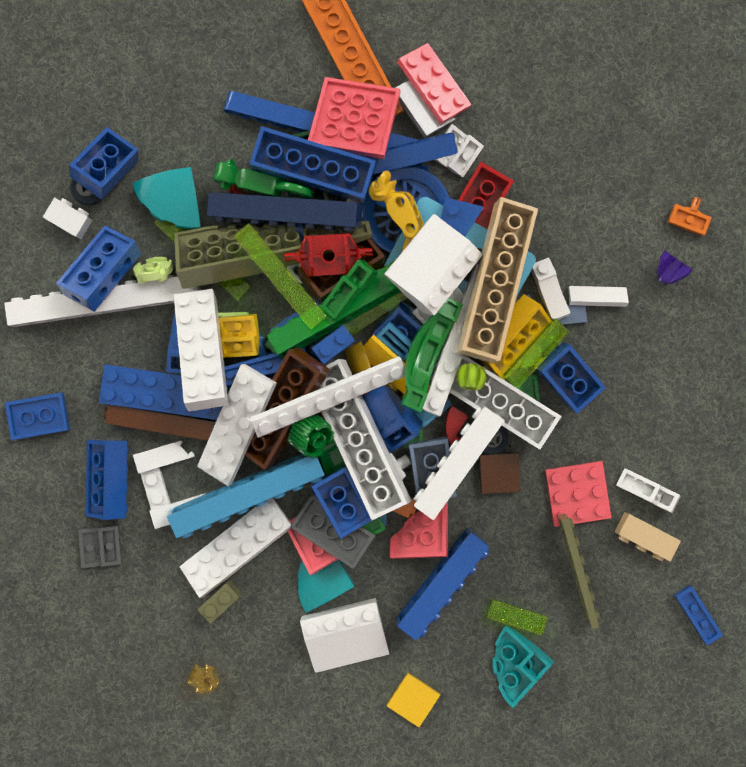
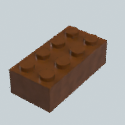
M370 238L356 243L360 249L372 248L373 256H363L358 260H364L375 270L384 267L385 256ZM332 252L323 255V258L331 261L335 254ZM302 266L298 268L299 279L319 305L328 297L341 277L347 275L307 276Z

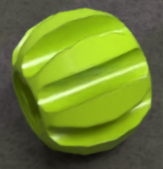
M464 364L457 373L459 386L467 390L481 389L487 379L485 369L478 364Z

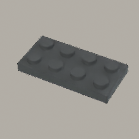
M313 495L310 496L290 528L354 570H356L376 539L374 534L362 526L340 539L317 498Z

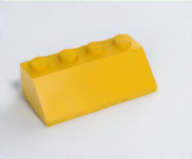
M523 294L514 304L501 361L493 364L480 360L501 379L505 380L552 325L553 322L541 304Z
M375 335L363 346L369 363L373 367L398 357ZM405 377L387 384L395 392L399 390L405 395L407 390L405 388Z

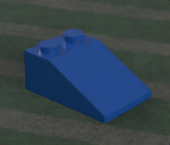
M343 466L325 476L322 480L310 485L340 539L372 521L346 467Z

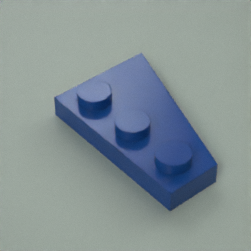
M446 197L440 219L465 237L484 207Z

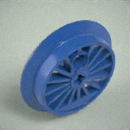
M409 166L389 171L391 173L390 181L403 182V192H407L408 184L413 188L411 192L413 197L415 192L420 194L415 199L416 204L422 197H428L444 206L446 197L449 198L443 184L426 170ZM368 192L365 204L363 203V220L369 221L373 241L382 249L391 253L402 233V229L399 228L395 232L389 229V225L394 222L391 217L378 225L376 224L375 217H387L390 215L388 212L375 213L376 205L386 208V204L372 200ZM384 226H386L387 232L385 235H383L382 232L379 230ZM397 236L395 242L389 240L388 237Z

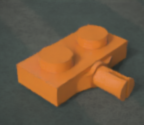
M694 197L690 207H683L678 204L673 205L667 223L704 236L712 217L704 215L698 210L702 199Z

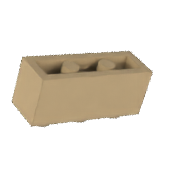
M624 512L614 531L619 534L618 539L627 544L630 541L636 543L635 548L645 553L647 550L653 552L652 557L662 562L664 559L671 562L681 542Z

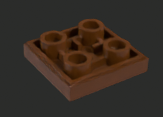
M518 453L479 456L482 494L521 492Z

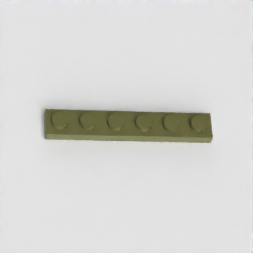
M565 513L559 514L557 517L587 624L593 630L599 628L598 620H600V615L597 608L594 609L593 606L595 597L592 590L589 591L588 588L590 579L587 572L584 573L583 570L585 561L582 554L579 555L578 552L580 543L577 536L573 534V529H575L574 522Z

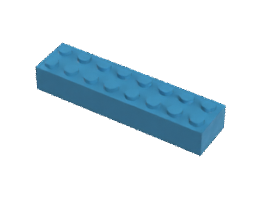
M299 454L267 470H261L235 481L230 486H223L171 508L167 519L175 537L182 536L184 539L193 535V531L197 529L203 531L212 526L211 523L218 520L221 523L230 519V515L235 513L238 515L249 511L248 508L251 506H262L272 497L278 499L286 495L285 492L291 489L292 491L300 490L304 487L303 484L316 483L322 480L321 477L324 476L318 458L312 459L309 456Z

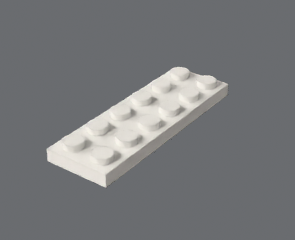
M246 364L240 365L228 393L229 405L222 407L197 467L225 485H232L255 433L250 417L265 411L277 384L276 382Z
M272 497L267 500L266 504L253 508L182 564L180 568L198 597L203 598L289 531L292 524Z

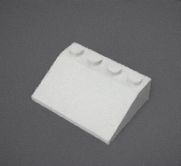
M433 214L384 275L424 314L435 315L483 254L467 238Z
M376 598L301 617L302 632L315 673L389 655Z

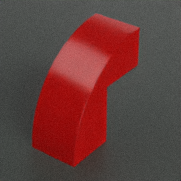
M450 406L445 419V434L450 446L455 440H461L456 435L468 418L466 414L454 406Z

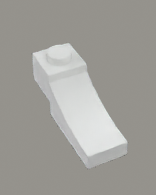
M546 258L536 262L531 273L551 321L555 322L570 316V310L562 294L556 271L550 259Z
M624 469L616 485L670 513H673L681 497L679 494L628 469Z

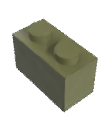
M229 579L198 608V611L211 624L241 596L242 592Z

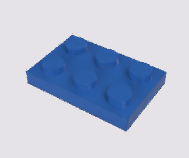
M64 392L5 402L11 440L70 430Z

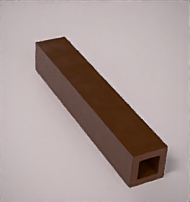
M108 404V408H105L103 415L105 424L202 440H209L216 421Z

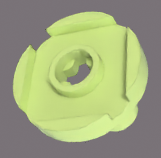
M153 257L146 259V263L143 265L140 262L137 263L133 271L140 284L154 280L163 282L172 273L173 265L171 260L167 261V257Z

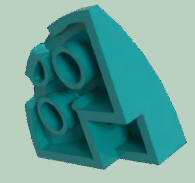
M191 167L164 171L133 182L134 192L139 202L144 204L150 210V214L162 222L166 220L174 223L178 228H200Z
M340 560L335 561L313 575L309 574L303 561L300 564L298 594L305 613L338 597L355 585L343 562Z
M506 625L495 643L493 672L497 676L498 688L502 696L514 708L553 665L554 661L530 640Z

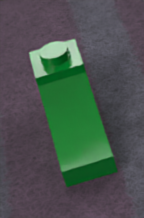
M357 260L349 273L341 277L320 307L333 319H338L351 302L365 288H368L378 272L364 260Z

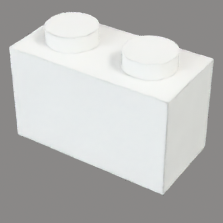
M54 197L43 218L75 237L82 239L93 221L88 217L89 213L81 208H78V210L73 209V204L64 198L60 201Z

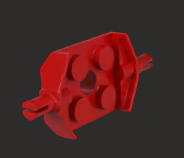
M349 233L305 235L296 253H284L285 262H299L307 276L348 274L359 258L373 256L372 248H358ZM332 250L335 254L334 258L331 261L325 260L323 258L324 251Z

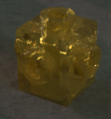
M195 664L187 683L195 687L194 691L205 695L206 692L212 694L213 689L216 690L220 678H218L219 674L215 672L216 668L207 664L204 667Z

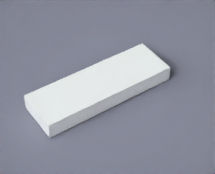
M569 286L568 289L570 305L627 307L629 303L626 287Z

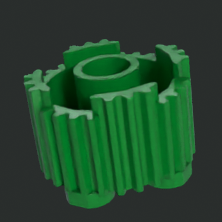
M314 414L291 424L292 429L290 430L291 433H289L288 442L303 455L313 459L317 458V456L319 457L322 454L321 450L327 446L326 444H330L333 441L332 438H334L335 432L331 430L332 427L319 415Z

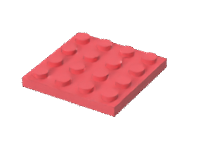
M325 77L308 140L360 156L385 159L400 98V89Z

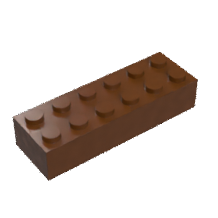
M300 348L288 350L272 379L277 384L265 411L320 389L330 369ZM291 424L261 437H257L255 432L245 456L264 470L276 466L289 443L288 437L292 429Z

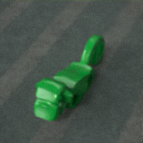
M228 159L227 162H219L215 167L213 179L224 190L229 189L235 184L237 189L243 192L260 196L280 197L282 191H288L302 199H312L313 197L312 190L298 184L284 182V179L245 168L238 170L232 159Z

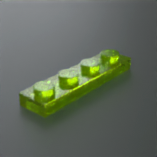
M553 318L502 376L519 389L569 331L557 319Z

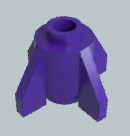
M665 250L660 256L658 271L656 272L659 275L657 279L665 285L668 283L673 284L687 277L692 269Z

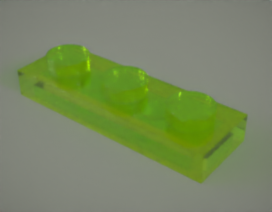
M493 598L486 615L488 619L541 636L548 619L546 615Z

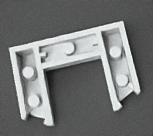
M183 441L133 455L138 474L140 473L155 529L170 525L167 515L171 508L204 495H197L174 503L170 502L160 467L195 457L192 451L188 454L180 446Z

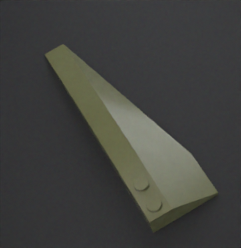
M361 221V229L354 228V232L342 231V227H335V230H325L323 226H317L316 229H309L303 226L304 237L305 235L349 233L355 244L372 237L369 221ZM251 224L247 225L246 228H237L236 225L219 228V225L177 232L174 233L176 273L182 289L280 269L299 263L297 261L285 262L284 253H296L302 244L299 233L296 232V227H287L286 224H280L279 226L264 224L263 227ZM326 250L324 251L323 255L332 253L333 251Z

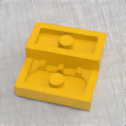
M257 314L218 318L222 336L223 358L257 356L259 354Z

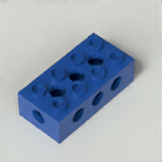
M104 226L56 284L64 296L95 312L141 256V252L134 240Z

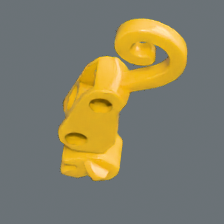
M383 171L377 177V180L371 183L368 192L372 200L385 202L388 214L402 229L406 237L402 247L403 252L424 226V222L414 197L409 192H396L395 186L397 181H390L391 173Z

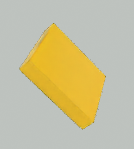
M407 673L387 703V707L417 727H420L439 698L440 693L410 673Z

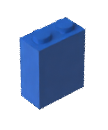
M342 325L315 345L308 354L325 365L347 349L355 340L345 326Z

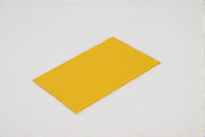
M362 342L344 350L353 375L371 368Z

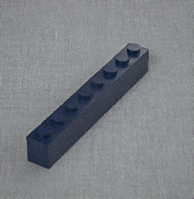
M209 192L207 216L214 217V221L226 222L227 218L232 219L234 223H243V220H250V224L261 225L262 221H266L268 225L272 226L286 223L287 227H298V224H305V228L316 229L318 225L323 226L325 230H335V227H342V231L354 232V228L361 229L363 205L357 202Z

